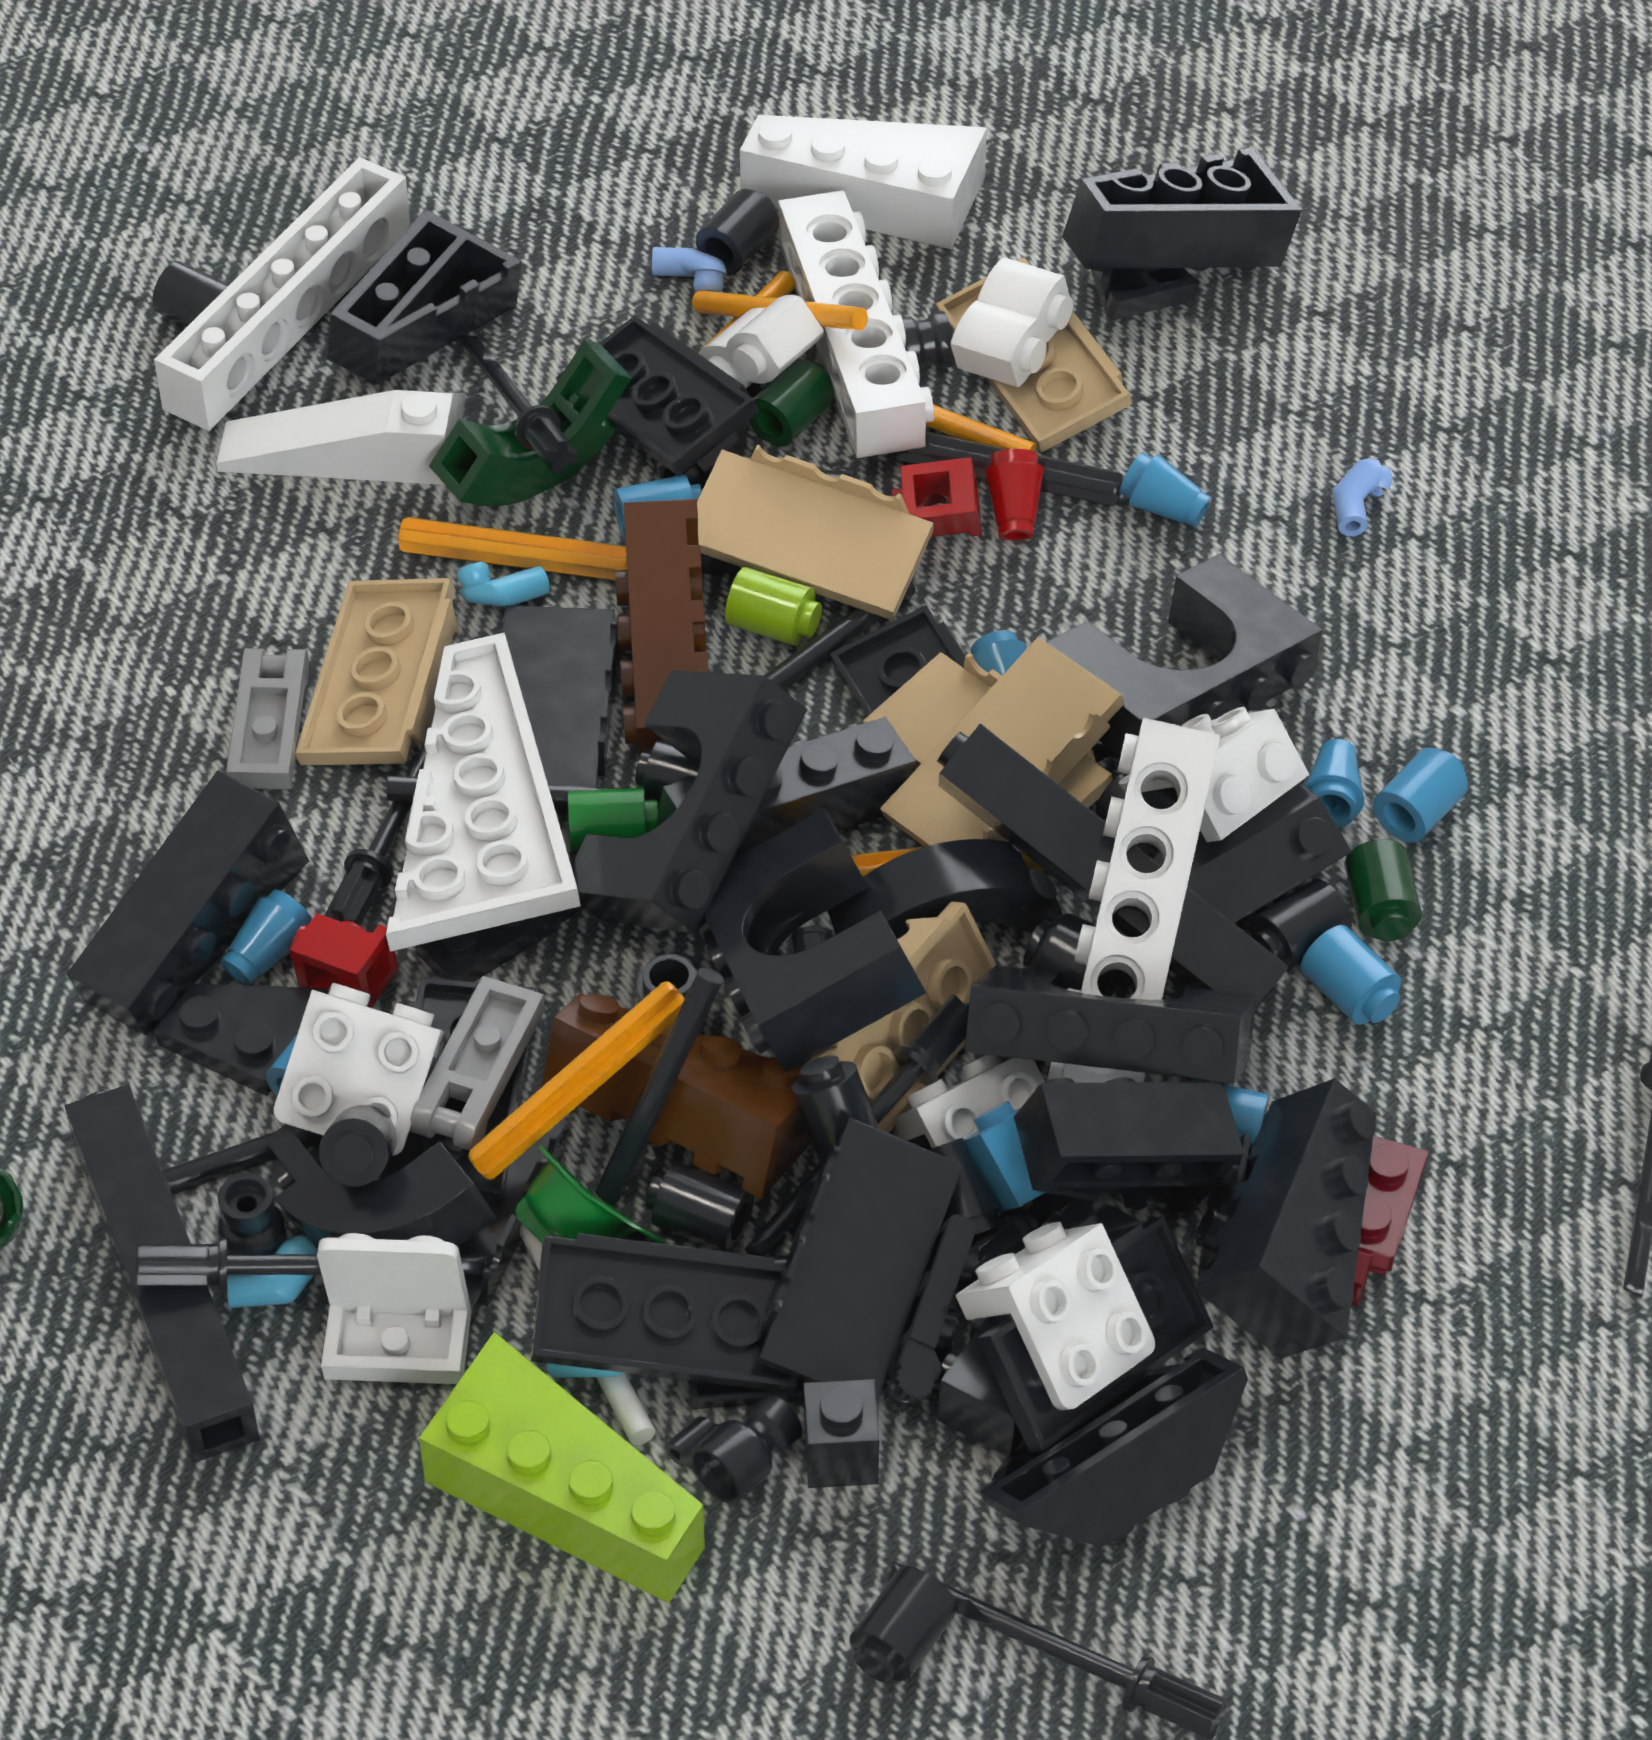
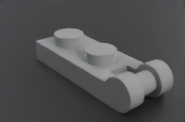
M245 648L226 775L251 788L291 789L304 690L309 676L307 649H288L286 655H266L265 649Z
M482 976L429 1076L419 1101L415 1103L410 1118L412 1122L410 1132L432 1138L436 1133L453 1138L454 1146L470 1150L484 1138L487 1122L545 1011L544 994ZM450 1097L466 1102L461 1113L445 1108Z

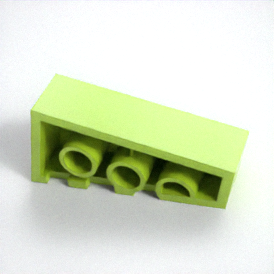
M495 1332L419 1437L426 1483L667 1603H670L705 1549L703 1504Z

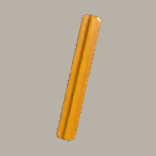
M412 517L402 520L398 533L399 549L404 553L471 562L483 561L486 564L523 569L541 566L545 572L615 581V570L627 569L626 546Z
M668 981L662 982L471 1148L468 1158L472 1165L486 1179L496 1178L673 1024L685 1000L684 996L672 983Z

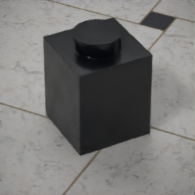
M874 1379L804 1383V1436L808 1488L879 1484L880 1440Z

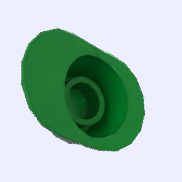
M541 1144L538 1145V1148L548 1160L527 1190L526 1195L518 1203L515 1213L517 1219L541 1243L545 1236L576 1239L577 1233L624 1239L638 1230L657 1243L667 1244L655 1234L589 1192Z

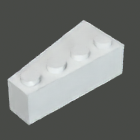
M758 115L740 149V190L750 189L766 195L773 202L776 209H779L778 200L844 190L852 212H861L866 230L952 249L985 178L987 127Z

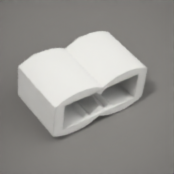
M1005 257L1002 258L986 278L978 300L966 310L955 329L950 344L957 368L1015 387L1022 385L1031 373H1036L1041 368L1046 355V343L1054 336L1057 330L1064 329L1070 320L1073 300L1069 296L1065 276Z
M784 295L777 298L767 308H753L747 311L705 346L699 354L743 384L746 389L752 383H767L776 378L818 342L824 330L802 297Z

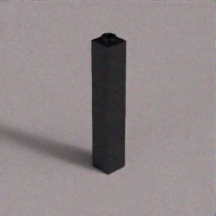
M981 723L969 737L960 731L949 742L937 760L944 767L939 772L938 786L1099 913L1101 902L1088 898L1097 860L1108 863L1111 861L1115 838L1103 835L1106 822ZM1135 845L1126 853L1129 864L1138 872L1152 873L1162 867ZM1187 887L1169 969L1193 988L1256 995V1011L1281 980L1288 966ZM1122 907L1112 916L1113 925L1128 937L1141 936L1149 929L1147 915L1137 907Z
M128 1084L109 1091L94 1092L84 1099L64 1105L74 1147L192 1462L196 1463L259 1441L260 1436L253 1402L208 1286L136 1285L137 1244H191L130 1085Z

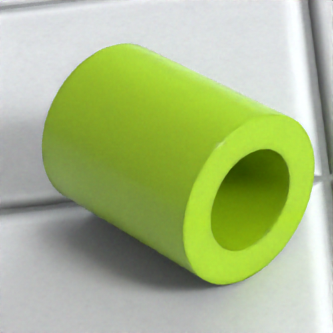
M743 567L736 575L730 588L725 608V621L727 625L797 646L804 636L811 638L815 634L821 619L822 604L815 601L816 593L812 587Z

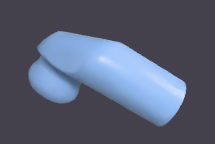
M653 247L652 275L694 277L693 286L696 292L699 290L722 291V277L727 274L722 260L693 248Z
M1367 458L1357 461L1333 489L1332 495L1338 529L1345 536H1357L1365 532L1368 522L1364 499L1368 494L1373 497L1382 496L1383 489L1381 487L1389 489L1391 486L1392 473L1389 468L1381 465L1379 460Z

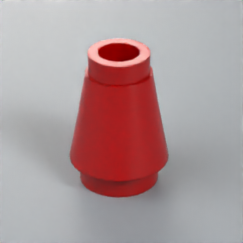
M1004 449L994 452L990 456L991 465L985 469L996 525L998 526V537L1008 541L1030 539L1034 536V525L1044 467L1038 464V454L1032 450Z

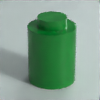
M644 788L568 791L571 854L578 853L587 834L634 838L654 830L658 818L657 800H645Z

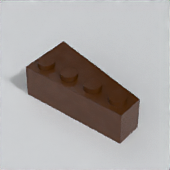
M697 499L624 503L627 569L615 570L617 606L629 605V614L618 615L620 651H632V660H620L622 697H635V706L623 707L625 744L637 743L638 761L644 749L652 750L658 740H663L646 727L644 722L671 670L708 672L701 553L698 539Z
M580 993L554 1016L541 1087L630 1010L619 1007L616 1000L600 994L585 995ZM673 1024L578 1106L609 1122L621 1120L625 1117L629 1118ZM698 1034L648 1142L658 1147L667 1143H677L695 1152L693 1165L713 1175L722 1172V1167H725L744 1177L742 1190L762 1199L809 1147L810 1136L792 1091L793 1083L801 1076L800 1070L802 1066L798 1064L784 1071L776 1057L768 1058L742 1049L738 1042L727 1037H707Z

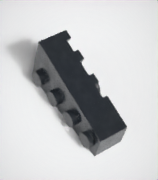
M1250 147L1239 149L1233 160L1224 161V158L1218 153L1201 156L1198 166L1183 168L1178 162L1174 161L1159 164L1157 173L1147 175L1136 168L1082 178L1062 237L1085 269L1105 272L1110 269L1135 268L1156 271L1160 268L1206 270L1214 267H1237L1244 270H1252L1256 267H1281L1302 209L1256 150Z
M216 771L66 975L84 1002L144 1036L168 1014L189 986L195 984L230 947L258 897L267 898L275 889L282 891L310 861L280 803L223 772Z
M1336 1078L1271 1102L1248 1158L1253 1167L1248 1180L1237 1184L1231 1198V1203L1236 1207V1211L1230 1225L1218 1230L1211 1246L1212 1251L1217 1257L1212 1268L1201 1271L1194 1287L1198 1293L1280 1359L1347 1338L1358 1248L1361 1241L1360 1233L1365 1196L1368 1187L1373 1136L1376 1129V1113Z

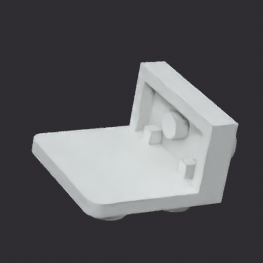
M1239 707L1214 720H1211L1208 714H1202L1182 724L1183 727L1221 735L1200 827L1207 842L1224 839L1309 776L1275 709L1248 713L1245 707ZM1129 774L1118 783L1124 795L1127 790ZM1157 779L1147 782L1141 788V792L1171 788L1173 786L1167 781Z
M332 983L329 994L312 990L274 1105L275 1117L282 1123L324 1135L335 1118L345 1109L356 1105L373 1106L383 1111L394 1124L397 1143L392 1156L398 1155L405 1147L412 1123L410 1118L415 1103L419 1101L433 1057L437 1058L445 1032L431 1027L434 1014L396 1003L393 1014H388L367 1007L370 994L336 983Z
M986 1054L962 1067L967 1079L947 1089L941 1078L906 1096L912 1108L893 1118L903 1140L908 1141L925 1134L931 1147L934 1148L962 1137L965 1139L979 1131L973 1119L1009 1100L1014 1110L1021 1108L1035 1089L1045 1082L1035 1061L1014 1057L1002 1060L1001 1056Z
M1061 1222L1042 1226L1023 1238L1026 1248L1017 1254H1004L978 1267L976 1274L979 1279L955 1295L966 1320L1004 1314L1012 1315L1049 1398L1058 1410H1069L1078 1407L1151 1355L1155 1348L1154 1336L1102 1223L1065 1230Z
M349 1233L339 1238L321 1239L318 1245L317 1258L330 1304L321 1363L324 1379L458 1384L465 1370L472 1312L459 1248L453 1243L445 1242L433 1236H415L409 1240L374 1239L360 1233Z

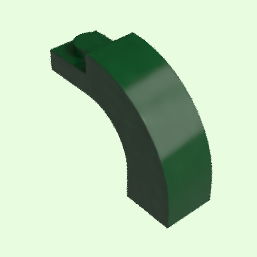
M588 340L583 341L553 389L539 404L552 408L558 414L561 421V432L578 453L576 463H565L563 473L556 474L551 472L536 451L526 449L519 443L515 435L517 419L501 425H484L458 419L429 464V467L460 502L480 506H504L530 499L570 478L585 466L607 443L616 428L606 417L632 377L601 344Z

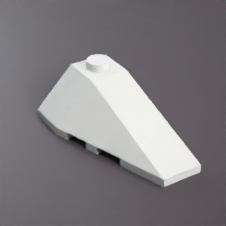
M392 390L227 421L216 462L217 472L445 485L432 471L429 464L458 419H462L465 394Z

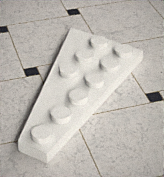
M505 633L444 646L434 695L436 708L432 728L427 729L424 744L426 750L423 769H419L405 837L407 851L403 871L398 873L395 887L397 901L394 916L389 917L386 931L390 952L581 906L578 888Z

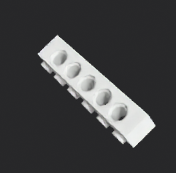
M359 157L154 359L162 409L210 431L411 226L406 177Z
M844 190L778 200L780 247L789 272L795 279V289L798 296L807 302L862 307L868 314V322L863 330L856 331L822 327L824 333L821 339L815 343L823 366L831 378L834 397L856 457L863 458L926 447L925 423L933 422L934 420L932 396L928 387L920 388L919 386L920 372L915 351L905 350L906 335L903 320L900 314L892 315V297L888 281L886 279L878 280L879 265L877 254L873 245L865 246L866 233L861 212H852Z
M1143 718L1139 736L1126 733L1117 772L1129 774L1130 777L1125 799L1111 796L1103 832L1104 836L1115 838L1111 861L1108 863L1097 860L1088 898L1101 902L1096 927L1082 924L1074 963L1086 965L1082 989L1079 991L1068 988V990L1103 996L1097 985L1099 977L1109 970H1121L1126 972L1135 984V993L1129 999L1162 1000L1221 735L1148 718ZM1164 780L1175 788L1178 800L1169 808L1156 809L1144 801L1141 788L1149 781ZM1150 843L1161 851L1164 864L1160 869L1152 873L1138 872L1129 864L1126 855L1127 851L1135 844ZM1125 906L1137 907L1147 915L1149 929L1138 937L1123 936L1113 925V914ZM1051 1062L1047 1081L1065 1077L1073 1079L1075 1083H1104L1111 1079L1127 1077L1134 1079L1136 1083H1143L1145 1073Z

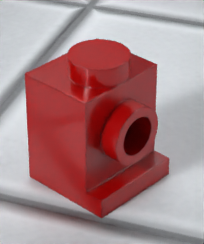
M971 457L900 466L902 488L892 489V496H896L898 493L901 494L910 515L933 522L931 537L968 532L971 537L982 536L978 482Z
M316 913L308 925H303L298 929L290 947V958L293 961L298 986L327 988L330 990L332 983L343 985L370 994L367 1007L372 1008L399 969L395 951L390 952L386 937L387 927L379 924L374 932L370 933L354 922H340Z

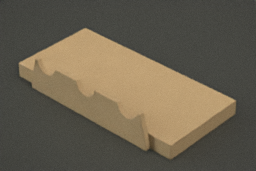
M1025 257L1018 260V262L1030 265ZM987 277L936 303L937 312L944 311L946 313L952 334H954L966 310L978 300ZM1073 310L1065 328L1057 330L1054 336L1046 343V355L1041 368L1036 373H1031L1022 385L1015 387L985 377L1030 439L1036 443L1041 453L1132 405L1130 393L1122 384L1121 372Z
M760 445L756 446L750 459L721 450L697 501L700 553L741 568L748 567L812 587L818 595L894 621L933 533V522L910 515L901 494L898 493L896 496L884 495L878 492L872 484L841 474L839 477L826 475L817 468V465L789 455H785L782 458L771 456Z
M451 578L348 582L295 751L300 765L405 764L412 740L421 750L422 743L425 740L426 728L431 727L436 708L434 695L444 646L452 645L453 636L460 635L452 604L456 590Z
M1037 637L887 800L880 810L887 820L924 847L964 839H993L1007 842L1004 837L938 786L939 772L944 767L937 760L949 742L960 731L969 737L981 723L1050 779L1059 784L1108 731L1110 725L1107 722L1125 703L1122 694Z
M940 652L866 717L863 723L886 717L916 760L914 768L917 769L1002 675L993 669L990 672L983 670L976 663L971 653L965 656L963 668ZM1090 749L1058 785L1089 808L1101 797L1104 790L1113 781L1112 773L1096 763Z
M951 901L938 917L907 919L905 923L909 930L903 937L897 939L923 985L926 994L814 1055L809 1062L824 1056H837L840 1061L853 1062L857 1067L869 1102H872L901 1068L893 1055L894 1049L899 1045L906 1047L951 994L956 995L963 1003H969L971 985L996 965L966 903ZM966 1038L936 1072L937 1076L964 1047ZM916 1080L878 1124L879 1129L889 1133L895 1126L893 1118L911 1108L906 1096L926 1085Z

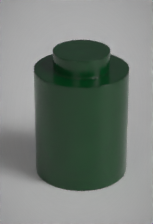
M804 359L795 360L753 398L760 412L752 417L749 423L753 430L769 444L777 447L788 446L833 402L834 390L829 374L817 363Z
M1377 839L1362 843L1352 849V853L1346 856L1344 865L1360 931L1368 937L1382 941H1395L1405 937L1419 924L1422 918V911L1406 848L1394 840Z

